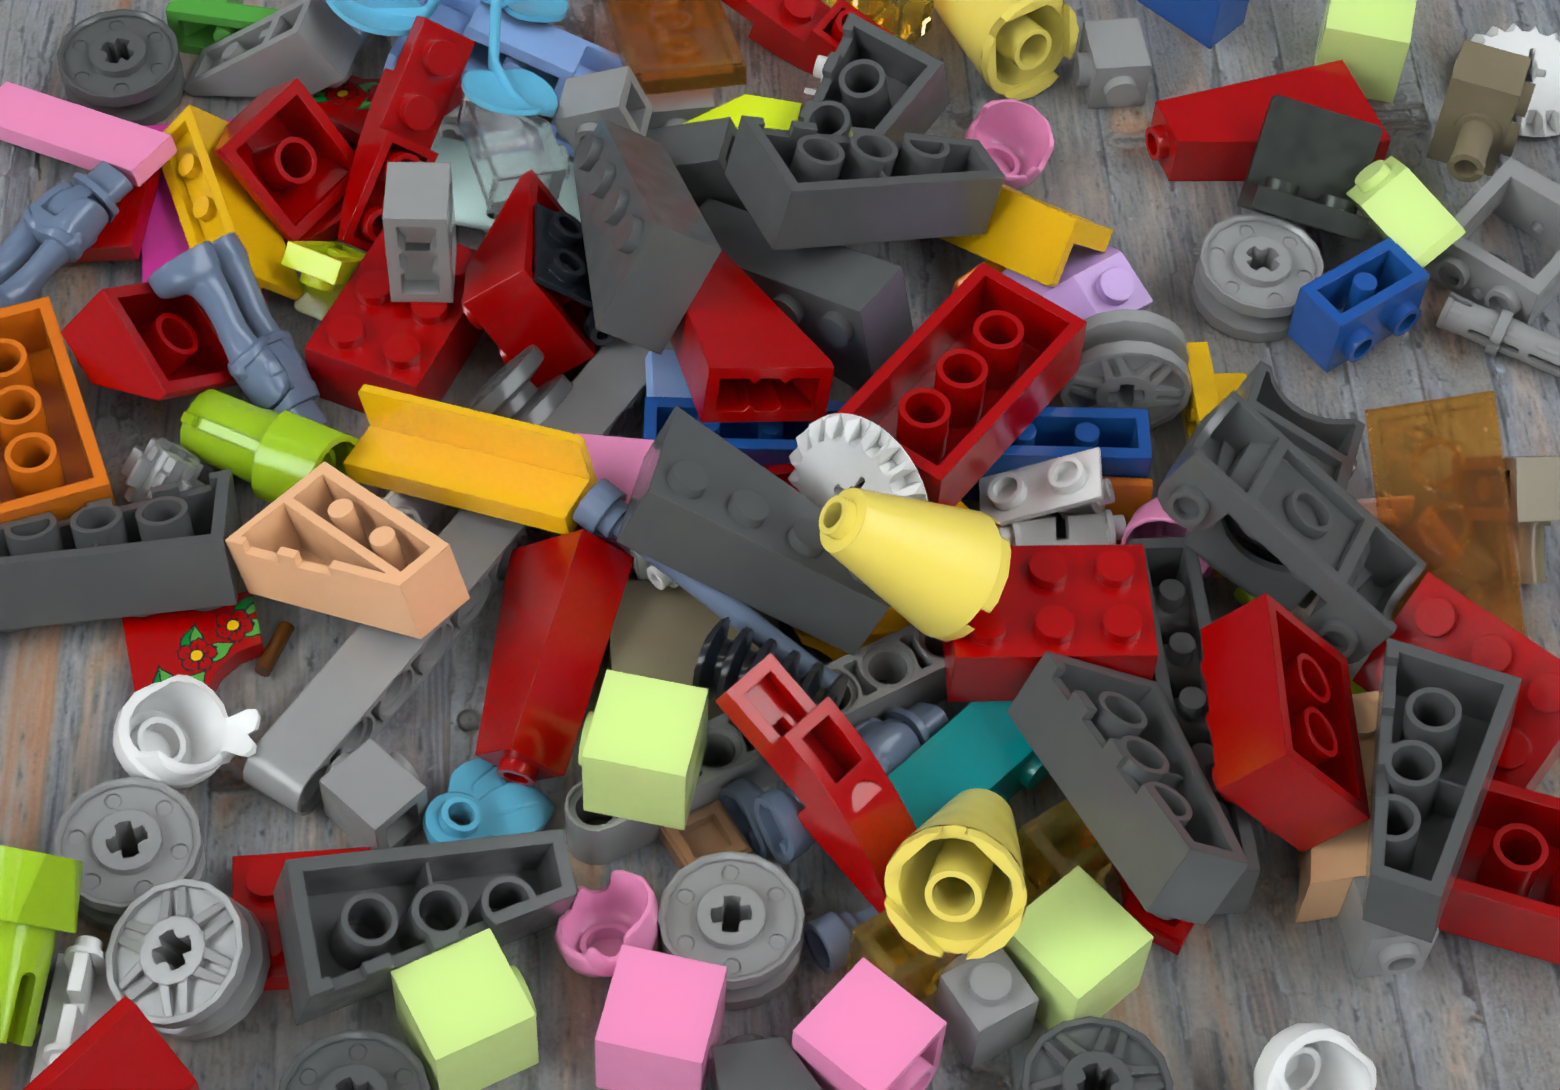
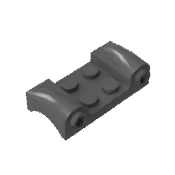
M1260 360L1235 392L1347 491L1349 480L1357 466L1356 456L1365 424L1356 418H1324L1300 409L1282 393L1274 379L1271 366ZM1228 513L1212 528L1204 532L1187 529L1183 543L1196 552L1218 573L1250 595L1258 598L1267 593L1289 612L1297 605L1303 609L1307 608L1317 596V593L1310 587L1299 583L1292 576L1288 567L1261 543L1250 539L1243 532L1239 523Z
M1234 390L1200 421L1158 489V500L1163 510L1182 527L1192 531L1204 532L1212 528L1228 513L1239 523L1243 532L1250 539L1261 543L1287 566L1292 576L1299 583L1310 587L1316 592L1320 598L1306 625L1339 651L1345 659L1347 658L1348 664L1360 661L1384 642L1387 637L1389 638L1394 634L1397 625L1391 620L1393 611L1405 592L1424 571L1427 564Z

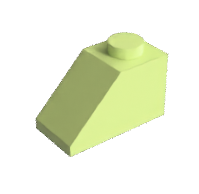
M1392 155L1385 161L1377 160L1365 167L1355 178L1354 182L1356 185L1346 193L1349 199L1356 203L1355 206L1362 215L1370 219L1369 223L1383 240L1390 237L1422 268L1466 233L1458 221L1410 169Z

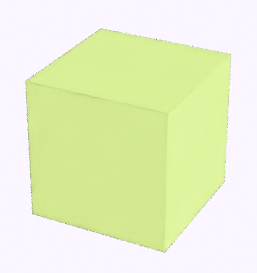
M1328 0L1320 27L1314 66L1343 60L1366 99L1393 103L1411 42L1417 0Z
M607 669L595 711H589L580 740L578 764L582 766L583 810L685 831L707 746L709 689Z
M1078 865L1026 907L1019 929L1003 949L1039 998L1035 1018L1049 1031L1063 1021L1088 1016L1101 1018L1136 989L1140 984L1154 937Z
M490 928L390 971L398 1022L414 1054L423 1063L432 1090H481L539 1063L537 1013L534 1001L520 971L515 965H509Z

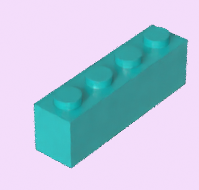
M1013 701L971 702L888 775L911 816L916 829L956 795L965 790L974 788L987 789L997 793L1010 804V799L1024 786L1028 790H1032L1047 777L1049 772L1006 712Z

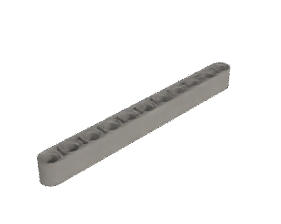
M615 338L611 343L604 345L571 382L573 388L564 401L540 426L573 434L582 433L629 438L644 420L645 397H647L645 357L649 350L619 338ZM670 340L665 347L666 350H674ZM461 509L438 537L450 544L470 599L422 639L361 623L256 744V754L248 757L243 770L244 782L300 816L311 813L322 801L319 780L324 776L328 766L341 754L346 752L352 753L369 738L372 740L376 738L505 585L512 549L542 541L549 531Z

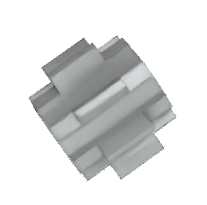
M152 437L145 450L134 446L120 472L128 478L125 481L126 484L122 492L126 493L124 497L128 502L135 503L152 499L151 487L171 482H177L179 492L202 487L205 484L197 480L204 465L200 464L201 459L193 455L182 445L171 442L163 437H158V439Z

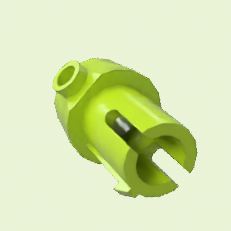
M208 389L200 393L190 404L187 412H183L180 420L182 422L180 444L199 457L201 462L221 470L231 468L233 475L251 483L254 497L269 503L275 501L324 461L348 476L343 462L360 440L292 412L284 410L279 414L215 389Z
M0 845V1043L6 1044L7 1041H10L16 1045L32 1047L34 1039L42 1028V1024H38V1018L58 931L75 934L77 932L83 861Z

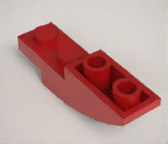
M721 0L754 24L748 36L750 39L779 58L813 75L818 55L828 57L831 51L836 52L843 37L842 28L850 12L890 33L845 0H838L832 8L820 0Z
M416 16L394 70L385 68L365 119L346 186L338 240L368 252L382 231L387 162H436L439 154L430 149L475 41L428 18Z
M770 653L715 702L805 805L797 814L802 825L887 922L890 919L887 916L884 904L886 898L884 888L886 867L896 848L917 829L898 792L880 763L831 698L828 696L816 705Z

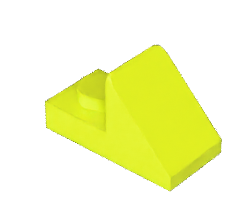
M288 241L281 264L301 272L299 281L304 293L294 302V308L298 312L322 321L367 252L338 241Z

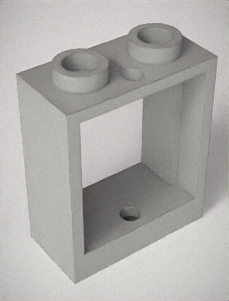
M1510 157L1454 216L1466 233L1432 260L1425 270L1430 274V278L1460 296L1500 313L1503 308L1514 312V319L1531 326L1560 293V185ZM1491 213L1558 251L1534 279L1467 240ZM1476 288L1481 290L1483 295L1477 292Z

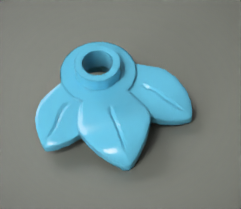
M475 758L455 769L450 776L447 793L440 794L429 803L423 816V829L429 844L537 832L543 829L549 822L555 807L552 801L537 788L512 782L507 783V780L497 775L498 766L481 758ZM450 818L459 819L463 821L466 825H458L454 823Z

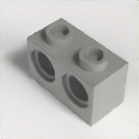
M387 162L382 220L391 302L453 303L457 239L451 163Z

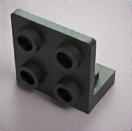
M1273 95L1264 117L1237 206L1265 215L1283 218L1288 222L1337 237L1363 242L1370 219L1356 215L1358 210L1355 206L1356 203L1352 202L1346 193L1356 185L1354 181L1357 175L1365 167L1373 163L1383 132L1382 128L1369 122L1285 96Z

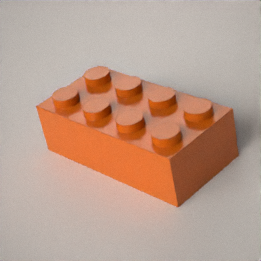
M49 296L0 308V523L51 512L57 521L71 518L76 511L86 507V503L111 497L112 503L115 505L110 481Z

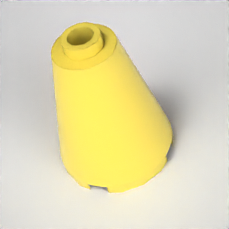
M933 0L935 10L987 86L992 91L1004 95L1008 99L1022 100L1031 98L1050 87L1059 77L1054 70L1065 56L1071 60L1076 50L1079 33L1076 13L1063 0Z
M852 487L832 497L824 505L820 513V541L823 548L926 636L945 642L967 636L975 629L967 624L980 609L988 613L993 610L1000 599L1009 576L1011 560L1009 540L1000 536L997 526L1002 525L997 519L981 511Z
M974 788L959 793L908 836L896 848L889 859L884 877L886 895L884 904L887 916L901 936L924 953L941 958L944 952L967 954L966 960L983 958L1004 947L1021 925L1027 906L1028 893L1015 820L1009 804L993 791Z

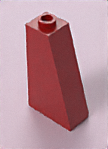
M1343 60L1156 101L1151 126L1145 131V143L1148 154L1152 160L1159 161L1169 181H1244L1270 99L1273 95L1285 96L1380 126L1383 132L1373 162L1377 160L1385 161L1391 138Z
M722 250L670 339L700 421L796 422L816 421L826 416L834 372L832 361Z
M583 529L512 549L509 558L475 756L498 766L497 775L512 783L534 786L537 780L565 776L633 565V556Z

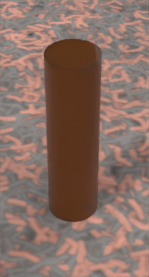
M287 621L279 623L255 667V671L259 675L268 677L271 674L295 630L291 623Z

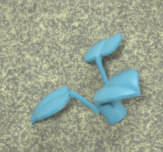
M418 0L325 1L342 20L359 30L383 36H408L416 16L430 19L442 0H428L423 6H421ZM481 0L484 3L490 4L489 70H471L465 73L461 84L462 91L471 102L496 113L513 116H554L558 106L557 96L552 87L543 78L525 69L504 70L500 64L501 9L504 8L509 15L520 20L550 23L561 21L566 17L568 0Z

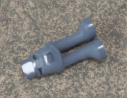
M102 161L87 175L81 172L73 174L71 179L75 185L68 181L61 182L25 208L22 213L23 219L0 245V308L33 300L54 272L67 262H77L83 255V252L97 241V237L105 226L111 223L118 215L119 209L116 204L133 189L131 182L120 171L107 162Z
M234 232L228 233L212 243L211 241H205L168 261L149 276L147 281L159 298L174 299L183 295H189L204 309L216 330L229 360L227 367L230 375L233 376L238 386L255 406L271 409L279 414L286 410L324 425L328 423L314 401L320 396V392L315 381L311 379L305 364L306 359L302 352L297 349L291 333L281 330L272 318L250 266L248 251L237 234Z
M917 702L908 709L902 707L890 708L884 712L882 720L870 717L853 727L872 751L888 776L949 721L945 712L939 706ZM738 778L720 788L718 794L720 802L756 855L765 858L772 853L778 862L785 865L807 852L816 841L797 816L805 805L789 787L784 790L782 788H775L765 792L750 780Z

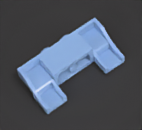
M418 0L421 6L428 2V0ZM442 0L430 17V20L475 41L461 78L463 79L465 73L471 70H489L490 4L484 3L481 0ZM504 8L501 9L499 53L501 66L504 70L525 69L543 78L554 90L558 105L567 78L624 66H630L635 77L638 74L641 66L639 63L548 23L520 20L509 15ZM398 36L389 52L384 69L394 70L408 36ZM551 116L553 121L544 142L558 147L564 154L574 158V150L568 140L563 139L559 135L555 125V118Z

